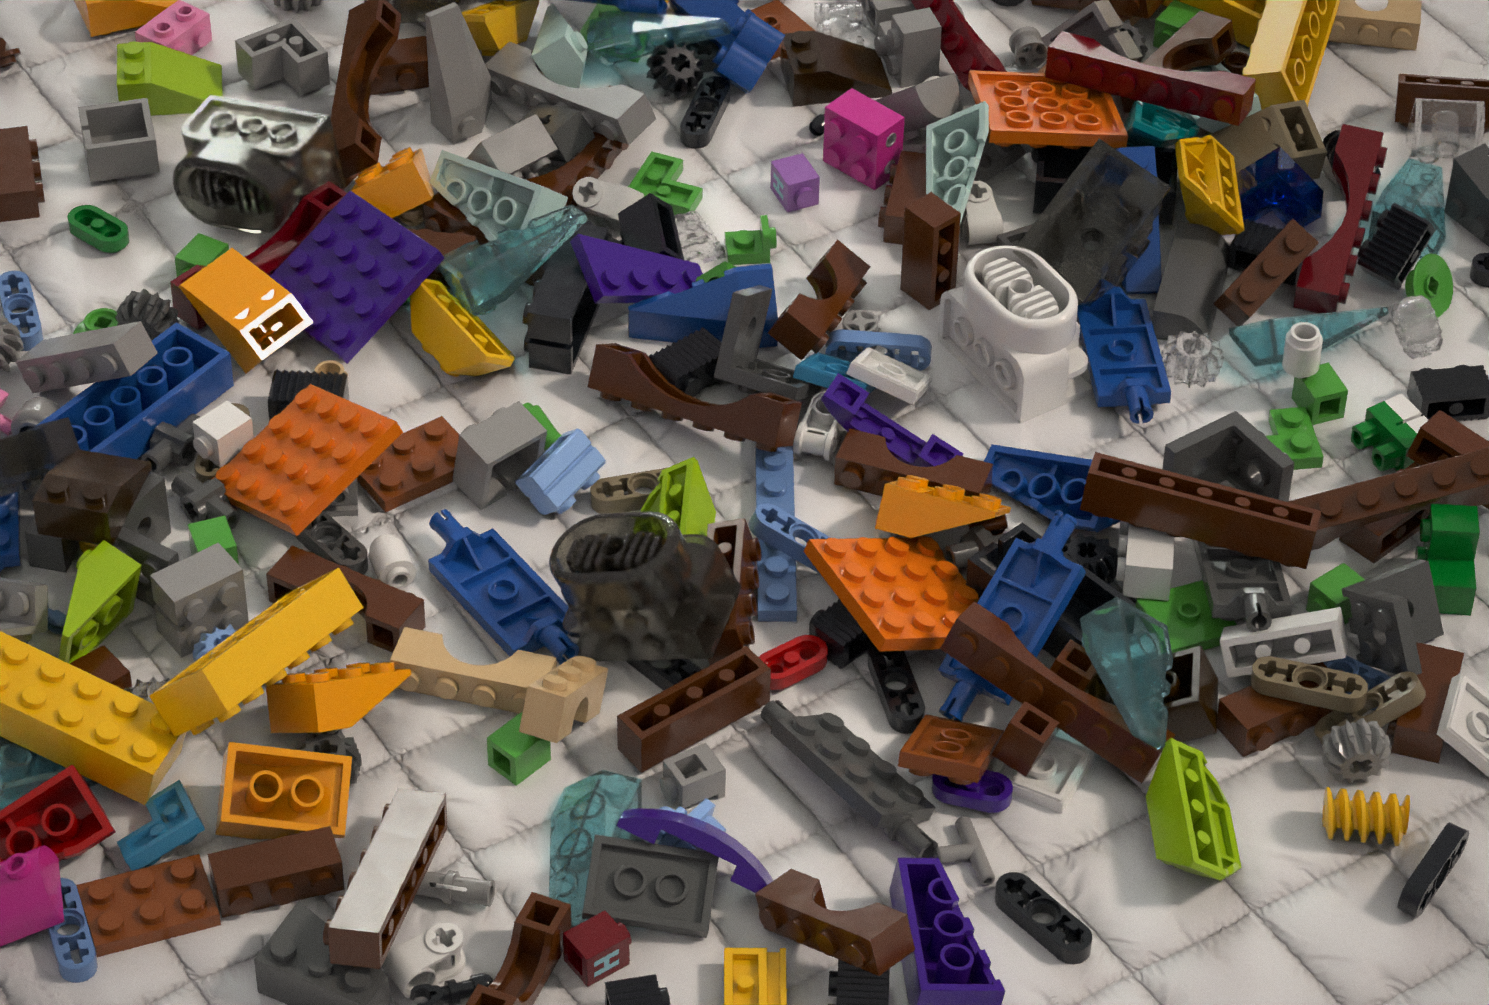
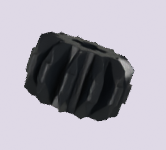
M672 39L664 45H658L652 51L653 53L646 63V66L650 68L646 78L656 81L653 85V90L661 87L664 89V97L670 96L673 93L677 99L683 97L686 93H692L697 88V84L701 81L704 74L700 70L704 60L695 59L694 57L697 49L689 51L686 49L685 41L676 45Z
M1078 532L1075 538L1069 537L1062 551L1107 584L1114 582L1117 573L1118 555L1117 549L1110 546L1109 539L1098 540L1095 532L1090 537L1084 536L1080 532Z

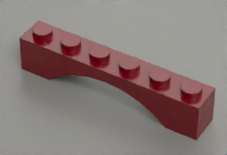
M911 0L916 10L930 7L942 26L940 49L964 88L971 92L968 84L969 70L1007 72L999 58L969 25L953 0Z
M1062 31L1048 46L1046 78L1239 126L1252 110L1256 84L1255 78L1226 71L1195 72L1150 66L1116 54L1093 38Z
M1342 124L1335 148L1332 173L1341 187L1345 199L1346 215L1334 236L1318 251L1303 260L1296 285L1293 308L1335 317L1339 303L1346 304L1350 289V283H1345L1346 276H1354L1358 256L1353 255L1354 248L1360 249L1363 243L1365 228L1360 227L1361 222L1369 221L1373 201H1369L1368 197L1369 194L1376 195L1380 180V174H1376L1375 171L1377 167H1384L1388 148L1382 147L1384 132Z
M330 181L302 198L293 214L281 229L253 253L245 256V258L268 276H271L340 202L347 192ZM197 264L170 281L173 308L178 310L177 317L199 331L208 324L178 287L206 267Z

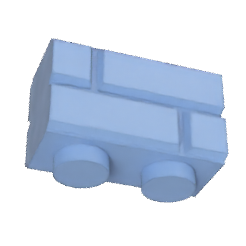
M577 428L563 433L516 480L515 484L526 497L530 498V502L540 514L546 515L556 511L558 514H562L576 502L573 495L580 488L585 490L600 478L597 471L606 463V460L596 447L591 445V441L583 431Z

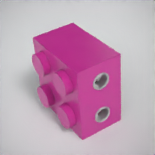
M851 88L825 106L823 161L871 189H878L889 181L892 163L898 164L901 150H903L905 117Z

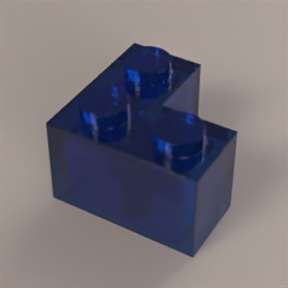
M1278 147L1236 173L1243 220L1256 221L1272 211L1285 225L1294 219L1304 228L1321 218L1324 191L1281 147Z

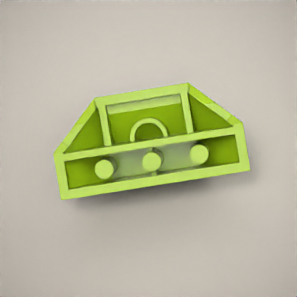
M695 457L661 471L657 479L659 484L649 494L636 518L629 572L633 578L659 582L679 579L704 569L708 524L715 523L716 510L699 463Z
M1170 738L1165 742L1145 796L1156 859L1186 872L1222 881L1242 868L1230 806L1216 778L1206 768L1205 765L1208 762L1203 752Z

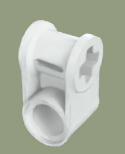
M593 177L581 178L576 182L572 193L575 202L583 207L587 213L620 225L618 213L645 196L643 193L630 187L612 184ZM596 194H597V196H596L595 198L590 197V198L588 199L589 195H596Z
M982 181L973 182L961 221L964 240L967 245L997 242V235L1004 233L1002 215L997 208L992 189L987 183Z
M824 391L814 395L811 399L803 421L798 425L793 451L798 455L806 452L823 456L825 461L831 462L834 458L838 441L843 433V427L821 401L823 394L826 392Z
M437 923L417 936L390 948L382 967L402 994L410 999V992L415 986L421 984L438 985L463 971L466 963L465 954L461 949L463 933L453 923ZM438 935H439V939H440V944H437V936H438ZM451 956L454 958L453 965L451 964Z

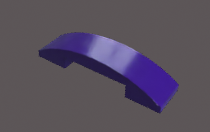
M839 373L821 398L827 410L847 432L851 428L885 437L890 453L906 464L932 467L946 463L956 455L963 456L964 454L934 434L925 442L865 403V400L870 393Z
M638 808L624 810L616 825L652 844L655 843L660 831L663 830L736 865L730 881L754 893H757L774 881L762 863L745 846L724 831L700 819L668 810Z

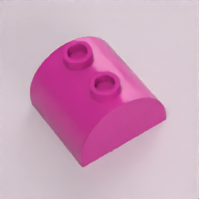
M40 846L25 853H17L7 860L0 862V947L64 922L59 858L49 847Z

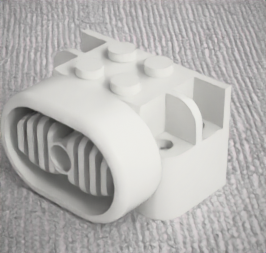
M995 246L974 255L966 265L963 285L948 290L941 295L938 340L1019 423L1091 394L1093 391L1092 386L1080 375L1087 368L1088 357L1078 346L1080 325L1077 322L1078 298L1073 287L1041 256L1022 247Z

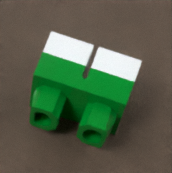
M1401 393L1367 408L1365 421L1352 427L1351 442L1359 450L1371 445L1374 447L1371 459L1373 465L1380 472L1394 468L1396 471L1405 469L1415 462L1407 457L1406 454L1420 427L1428 419L1424 415L1421 416L1422 413Z

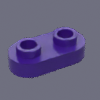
M986 770L978 783L973 782L969 785L953 783L946 776L932 775V793L936 799L943 803L988 813L1001 812L1011 804L1012 782L1007 776L999 772Z

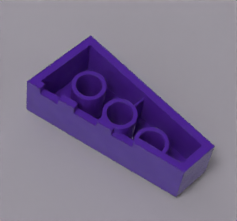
M897 858L889 893L892 908L907 914L915 950L901 960L909 1005H1001L1005 989L1000 979L995 980L990 970L991 961L985 949L980 950L973 936L975 929L969 917L963 916L958 906L959 897L940 859Z

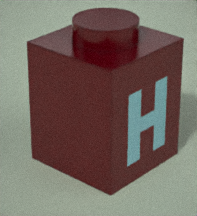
M604 910L563 933L564 961L582 982L589 987L630 964L629 945L632 943L630 933L623 923H616Z

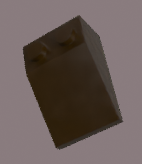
M796 31L785 34L781 42L780 67L793 107L831 103L851 88L869 98L885 97L892 94L882 60L875 49L817 31Z
M76 450L46 473L32 500L38 534L98 545L105 540L113 546L152 468L151 462Z
M1201 645L1098 672L1089 687L1088 694L1113 705L1144 713L1176 735L1174 739L1179 742L1203 738L1217 732L1218 677Z

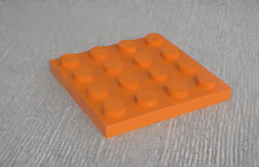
M969 70L968 84L975 104L985 101L989 105V133L987 136L989 143L1002 147H1008L1013 144H1028L1034 148L1056 145L1067 149H1079L1082 146L1096 147L1105 151L1127 147L1128 134L1113 98L1109 93L1046 78L1045 73Z
M310 384L307 388L301 390L280 414L275 415L254 439L248 441L228 464L222 466L213 478H217L224 484L226 489L224 495L228 497L230 504L298 536L403 431L397 421Z
M932 537L809 539L803 551L879 652L940 649L956 619L974 601L978 603L980 599L978 593L966 585V580L959 573L958 568L945 560L943 551Z

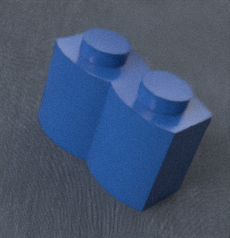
M752 13L747 15L745 19L741 16L737 19L730 31V34L734 36L728 47L722 45L712 60L716 64L713 72L728 80L729 83L746 94L751 92L785 37V34Z

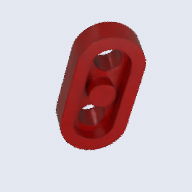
M801 635L761 654L759 658L771 669L770 690L785 689L823 670L827 664L828 647L817 636Z

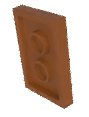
M443 416L402 433L357 477V481L385 513L453 482L459 433Z
M926 714L900 750L898 767L907 768L910 773L917 776H931L933 774L949 777L948 779L956 784L969 785L973 782L978 783L994 758L992 753L1004 730Z
M199 854L76 885L97 957L221 925L220 914Z

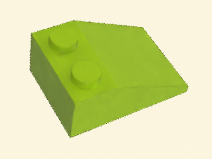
M133 41L117 44V91L119 102L147 98L151 116L223 112L222 65L153 42Z
M105 540L93 551L90 549L86 550L76 564L78 571L72 588V596L62 632L58 659L69 664L95 650L134 609L142 565Z

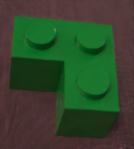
M1431 503L1428 519H1421L1420 542H1423V546H1416L1415 561L1419 559L1429 561L1440 614L1471 615L1476 593L1474 559L1480 535L1477 506Z

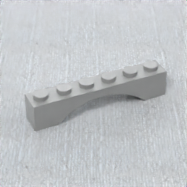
M509 41L485 63L491 76V90L499 96L504 95L514 99L519 104H526L532 107L543 103L580 110L590 129L610 140L615 139L629 145L656 120L645 93L622 84L594 89L571 88L557 84L543 75L531 57V49Z

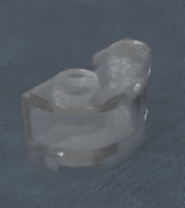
M862 2L814 3V20L817 22V32L864 46L861 22L864 21Z
M697 211L674 215L684 260L690 261L694 258H700L703 263H708L726 258L723 245Z

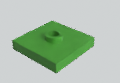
M1203 580L1171 588L1169 601L1136 598V610L1165 654L1200 645L1203 650L1220 646L1219 640L1224 627L1237 625L1235 621L1212 618Z

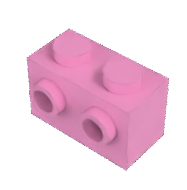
M178 0L135 31L136 42H153L193 55L212 41L210 14Z

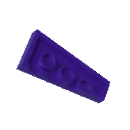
M577 234L570 241L595 304L637 303L667 291L676 294L693 288L692 282H695L696 278L703 274L698 263L582 234Z

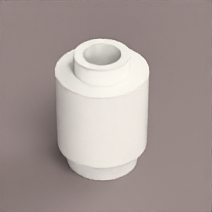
M1299 322L1294 324L1287 332L1282 366L1288 374L1296 378H1306L1318 372L1323 338L1317 326L1308 322Z
M391 534L381 535L373 540L370 545L369 560L378 580L397 589H403L411 584L416 576V568L404 542Z

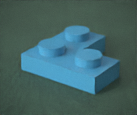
M180 780L149 798L145 805L152 821L117 841L124 860L131 871L152 866L161 856L179 845L190 843L197 834L205 830L194 804Z

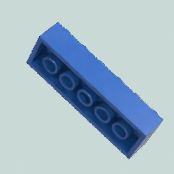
M176 322L152 340L158 354L133 375L93 383L18 438L23 473L41 483L46 473L78 449L138 459L150 449L149 440L153 436L154 429L161 422L177 426L190 414L196 415L234 386L230 352Z

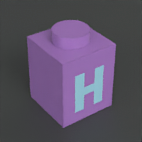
M803 153L771 161L770 188L787 213L819 204L820 177Z

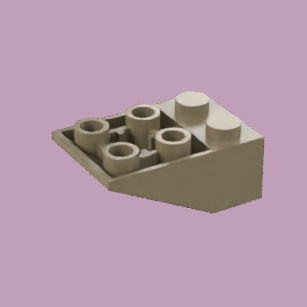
M1305 100L1271 105L1246 117L1239 126L1231 124L1210 134L1234 156L1239 192L1319 179L1327 155L1326 148Z

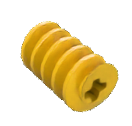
M1326 787L1323 799L1322 827H1325L1328 839H1333L1338 828L1342 829L1345 841H1349L1354 830H1358L1361 842L1366 843L1370 832H1375L1378 844H1382L1387 833H1390L1394 846H1399L1403 836L1407 833L1410 795H1406L1401 806H1399L1396 794L1390 793L1383 804L1380 793L1373 791L1367 803L1362 790H1356L1350 801L1346 789L1340 788L1335 799H1333L1330 788Z

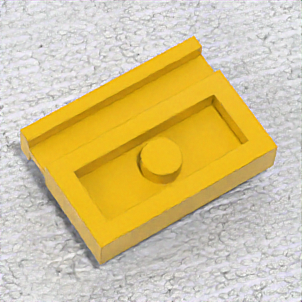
M724 948V1005H787L786 948H780L779 952H767V948Z

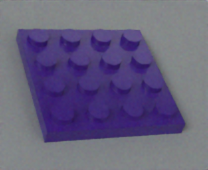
M349 191L270 277L292 293L312 319L313 323L302 332L348 364L444 260V256L425 240L352 191Z

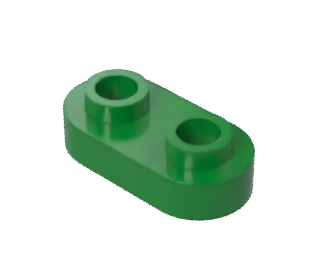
M81 205L73 208L68 213L70 233L98 250L106 253H117L129 244V232L126 223L93 205Z

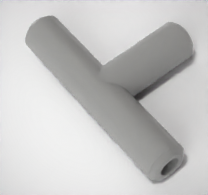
M960 817L955 822V826L963 844L936 847L934 857L939 858L941 863L970 860L980 884L990 885L994 882L995 875L972 821L969 817Z

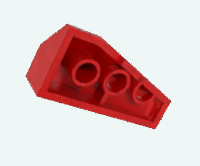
M73 764L0 810V862L7 860L14 854L25 853L40 846L49 847L59 858V861L85 853L116 833L101 804L84 777Z

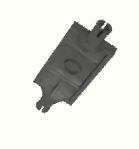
M1192 540L1212 618H1220L1226 621L1246 618L1248 629L1256 632L1255 623L1258 624L1259 630L1263 631L1271 626L1272 619L1291 616L1292 602L1279 562L1261 557H1249L1238 551L1223 547H1211L1204 542Z
M779 700L770 701L764 706L760 715L761 719L772 727L770 733L876 829L883 828V833L891 841H898L916 858H932L934 856V850L938 847V843L931 839L916 824L930 820L936 807L924 797L921 789L909 784L900 776L894 765L882 760L872 751L867 741L857 737L844 726V721L840 717L832 713L795 716Z

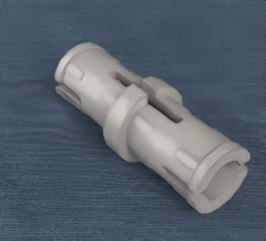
M449 870L446 874L426 872L416 895L440 898L445 904L451 905L455 904L456 901L490 907L495 895V881L460 876L458 871ZM436 884L465 887L467 891L438 888Z

